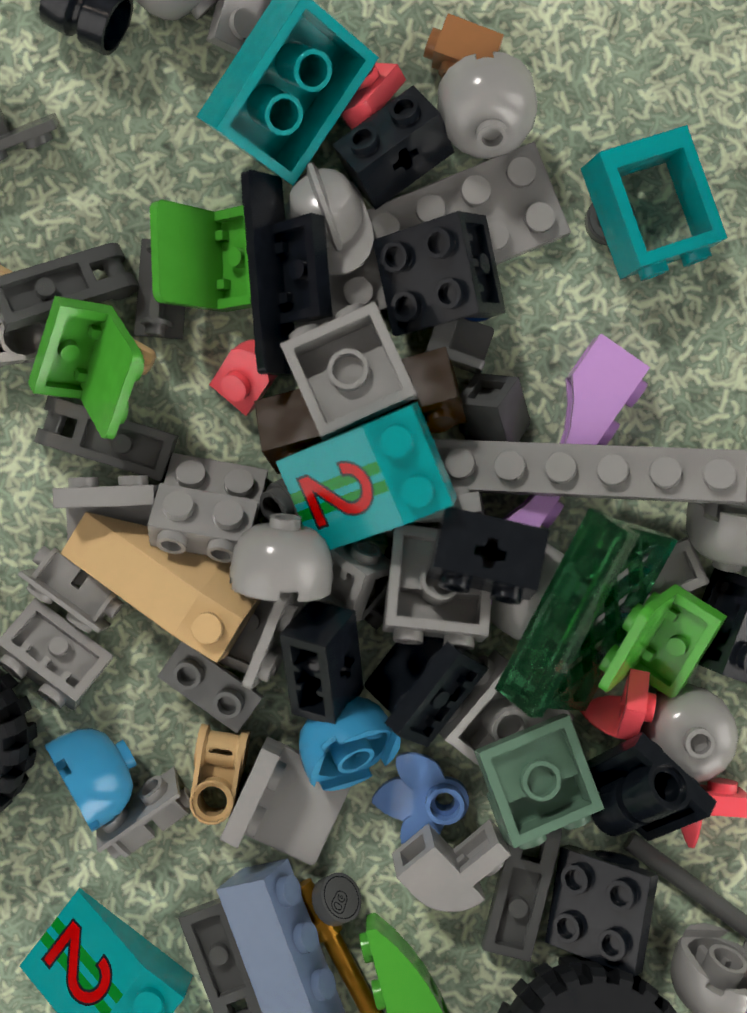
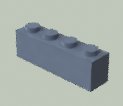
M288 858L243 868L216 889L262 1013H345L336 989L335 977L326 962L319 943L317 929L311 921L301 894L300 883L293 873Z

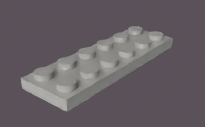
M535 142L517 148L507 155L490 159L386 202L376 210L374 208L367 210L373 225L374 240L456 211L486 215L496 265L567 237L571 233ZM374 244L371 255L361 267L346 275L329 276L333 317L294 325L296 330L307 324H316L317 327L336 319L335 315L338 311L355 303H362L365 306L375 301L380 313L387 310Z

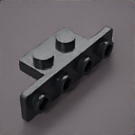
M250 169L241 173L257 371L259 374L291 376L293 373L280 343L289 340V334L295 330L294 325L333 317L325 221L323 215L314 213L285 220L281 178Z

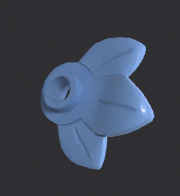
M417 752L398 754L396 756V768L399 776L383 783L372 797V803L379 810L395 819L403 821L400 832L401 844H404L428 823L440 834L444 825H451L461 820L469 807V795L466 787L459 780L445 776L435 759ZM441 793H449L454 799L451 803L442 805L437 802L436 797Z

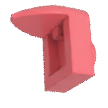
M374 64L340 115L351 130L383 108L406 81L398 64Z
M249 339L240 343L229 352L209 385L247 416L255 409L254 401L263 398L278 375L258 373L255 340Z
M631 668L621 696L597 697L581 705L580 712L595 728L609 736L628 740L638 735L643 722L652 723L655 713L657 695L648 692L650 672Z
M712 778L707 782V785H700L717 801L711 816L747 818V792L738 787V782L725 778ZM702 820L681 828L684 839L690 848H695Z

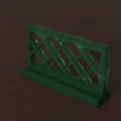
M589 508L495 689L529 717L542 718L547 709L586 711L605 674L599 670L603 658L614 644L621 646L628 633L622 629L625 619L636 604H644L678 540L667 533L616 520L600 510ZM651 551L647 560L643 562V556ZM628 568V574L617 581L618 575ZM627 595L624 603L619 606V601ZM605 612V617L593 625L594 620ZM604 638L601 645L595 649V645ZM582 656V660L570 669V665ZM580 682L575 694H572V688Z

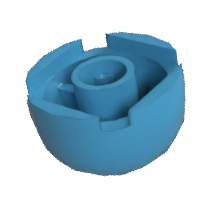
M358 696L346 705L336 724L310 719L306 720L300 731L299 755L305 773L314 787L316 782H319L325 791L346 789L372 777L373 775L369 767L376 764L380 759L385 766L393 760L400 749L401 738L385 724L388 716L378 704L368 698Z
M85 728L65 733L44 745L92 832L110 822L124 810L131 799L133 782L129 770L137 766L124 740L114 744L104 732L93 728Z

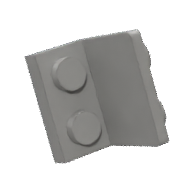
M267 736L219 840L238 848L243 836L246 835L302 862L314 865L351 787L325 791L319 782H316L314 787L302 766L299 751Z

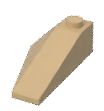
M85 512L60 553L168 633L216 663L228 656L262 600L242 595L232 589V583L229 584L231 562L222 563L209 558L207 555L190 552L181 554L167 553L156 546H150L147 526L104 515Z

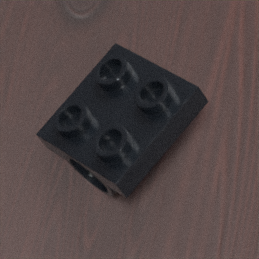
M643 732L587 761L604 806L603 810L591 816L596 826L610 836H620L636 830L645 840L650 841L710 817L717 803L693 777L689 776L663 752L657 743L653 742Z
M573 845L560 847L545 943L598 962L609 968H619L633 974V977L643 972L659 874L639 868V861L625 854L604 850L588 851Z

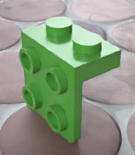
M168 200L152 202L150 205L152 291L154 299L158 303L218 312L252 308L243 205L219 211H210Z
M54 296L28 384L34 394L81 399L101 438L114 439L119 425L123 424L127 419L129 411L128 400L134 383L139 381L143 374L144 357L112 305Z
M674 584L661 594L656 591L653 592L644 606L640 603L636 604L625 619L622 629L628 632L621 646L614 644L603 658L599 670L605 674L598 687L608 693L628 676L632 668L650 672L649 684L669 698L676 697L685 687L727 616L677 584Z

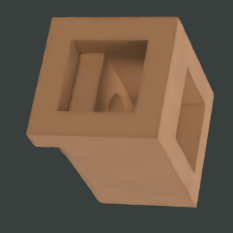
M448 13L442 30L433 27L423 57L432 60V68L439 70L438 74L443 78L447 70L465 56L476 54V58L480 59L483 57H493V52H500L504 34Z

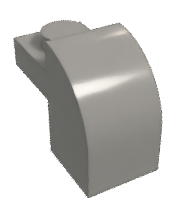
M491 819L454 849L428 823L392 853L396 878L421 903L443 912L464 911L485 901L480 881L484 877H490L502 868L505 860L511 856L499 828Z

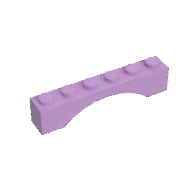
M603 334L595 337L565 379L567 407L564 431L560 443L607 445L620 426L614 420L625 404L631 408L647 388L648 383L642 379L650 367ZM529 495L523 503L502 519L535 527L542 525L548 529L562 511L564 504L558 501L560 496Z

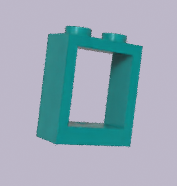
M687 125L601 151L581 168L620 280L636 274L639 275L641 281L657 277L669 271V263L678 260L682 261L683 267L696 264L712 257L710 248L727 239ZM666 163L692 237L647 251L621 177Z

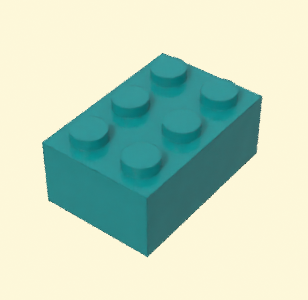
M272 0L196 117L270 172L294 186L379 57L315 1Z

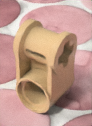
M201 724L195 747V769L189 799L190 810L199 822L207 825H216L225 821L232 813L239 797L241 779L246 766L250 731L242 730L240 734L211 730L210 725ZM208 787L221 789L227 798V805L222 808L210 807L205 803L203 790Z

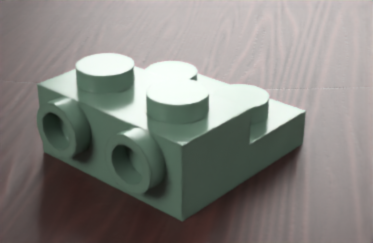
M559 714L474 750L489 793L486 795L501 836L513 848L518 846L520 849L536 847L547 840L546 834L562 827L565 830L582 827L591 821L590 815L604 809L572 720L568 714Z

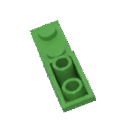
M376 912L366 915V932L359 933V940L365 963L374 962L378 979L371 980L377 1010L386 1009L387 1013H449L440 990L413 948Z

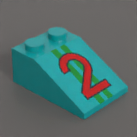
M414 402L276 461L298 515L301 517L303 526L316 530L326 540L330 550L398 528L453 506L457 498V494L418 402Z
M81 888L78 889L20 964V968L57 1013H173L185 998L193 977L190 972Z

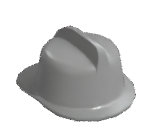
M313 162L307 164L306 173L298 178L289 194V200L286 205L287 220L308 213L323 215L329 276L349 274L363 265L371 255L374 244L373 225L361 192L354 182L348 180L344 174L335 169H318Z

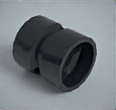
M40 0V19L44 24L66 36H73L77 33V39L80 43L102 55H110L117 49L129 27L133 13V0Z

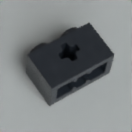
M414 85L332 144L350 181L354 182L361 194L375 210L455 152L451 141L447 137L440 112Z
M445 508L439 523L428 578L439 580L438 586L448 591L468 593L470 588L491 592L490 598L494 601L519 605L522 599L530 600L538 591L549 530L457 508ZM482 550L491 552L490 560L495 562L491 568L483 567V558L479 556Z
M313 600L303 607L280 634L291 713L313 721L336 724L346 705L357 698L364 690L356 612L352 609Z

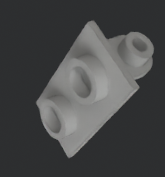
M43 546L33 558V562L38 565L37 569L31 568L18 573V576L29 583L26 587L29 593L44 603L51 604L54 601L68 611L66 615L67 620L87 633H90L92 629L97 633L108 629L111 624L103 619L106 614L113 619L124 604L117 598L118 595L90 575H88L80 588L76 586L73 582L82 569L61 555L60 550L56 547L50 550Z
M172 767L161 776H154L147 780L140 790L131 796L130 801L120 814L96 829L97 850L99 852L107 849L109 854L115 859L121 855L128 857L155 837V831L147 824L148 822L153 820L164 831L191 813L189 802L191 791L187 787L180 790L175 767Z

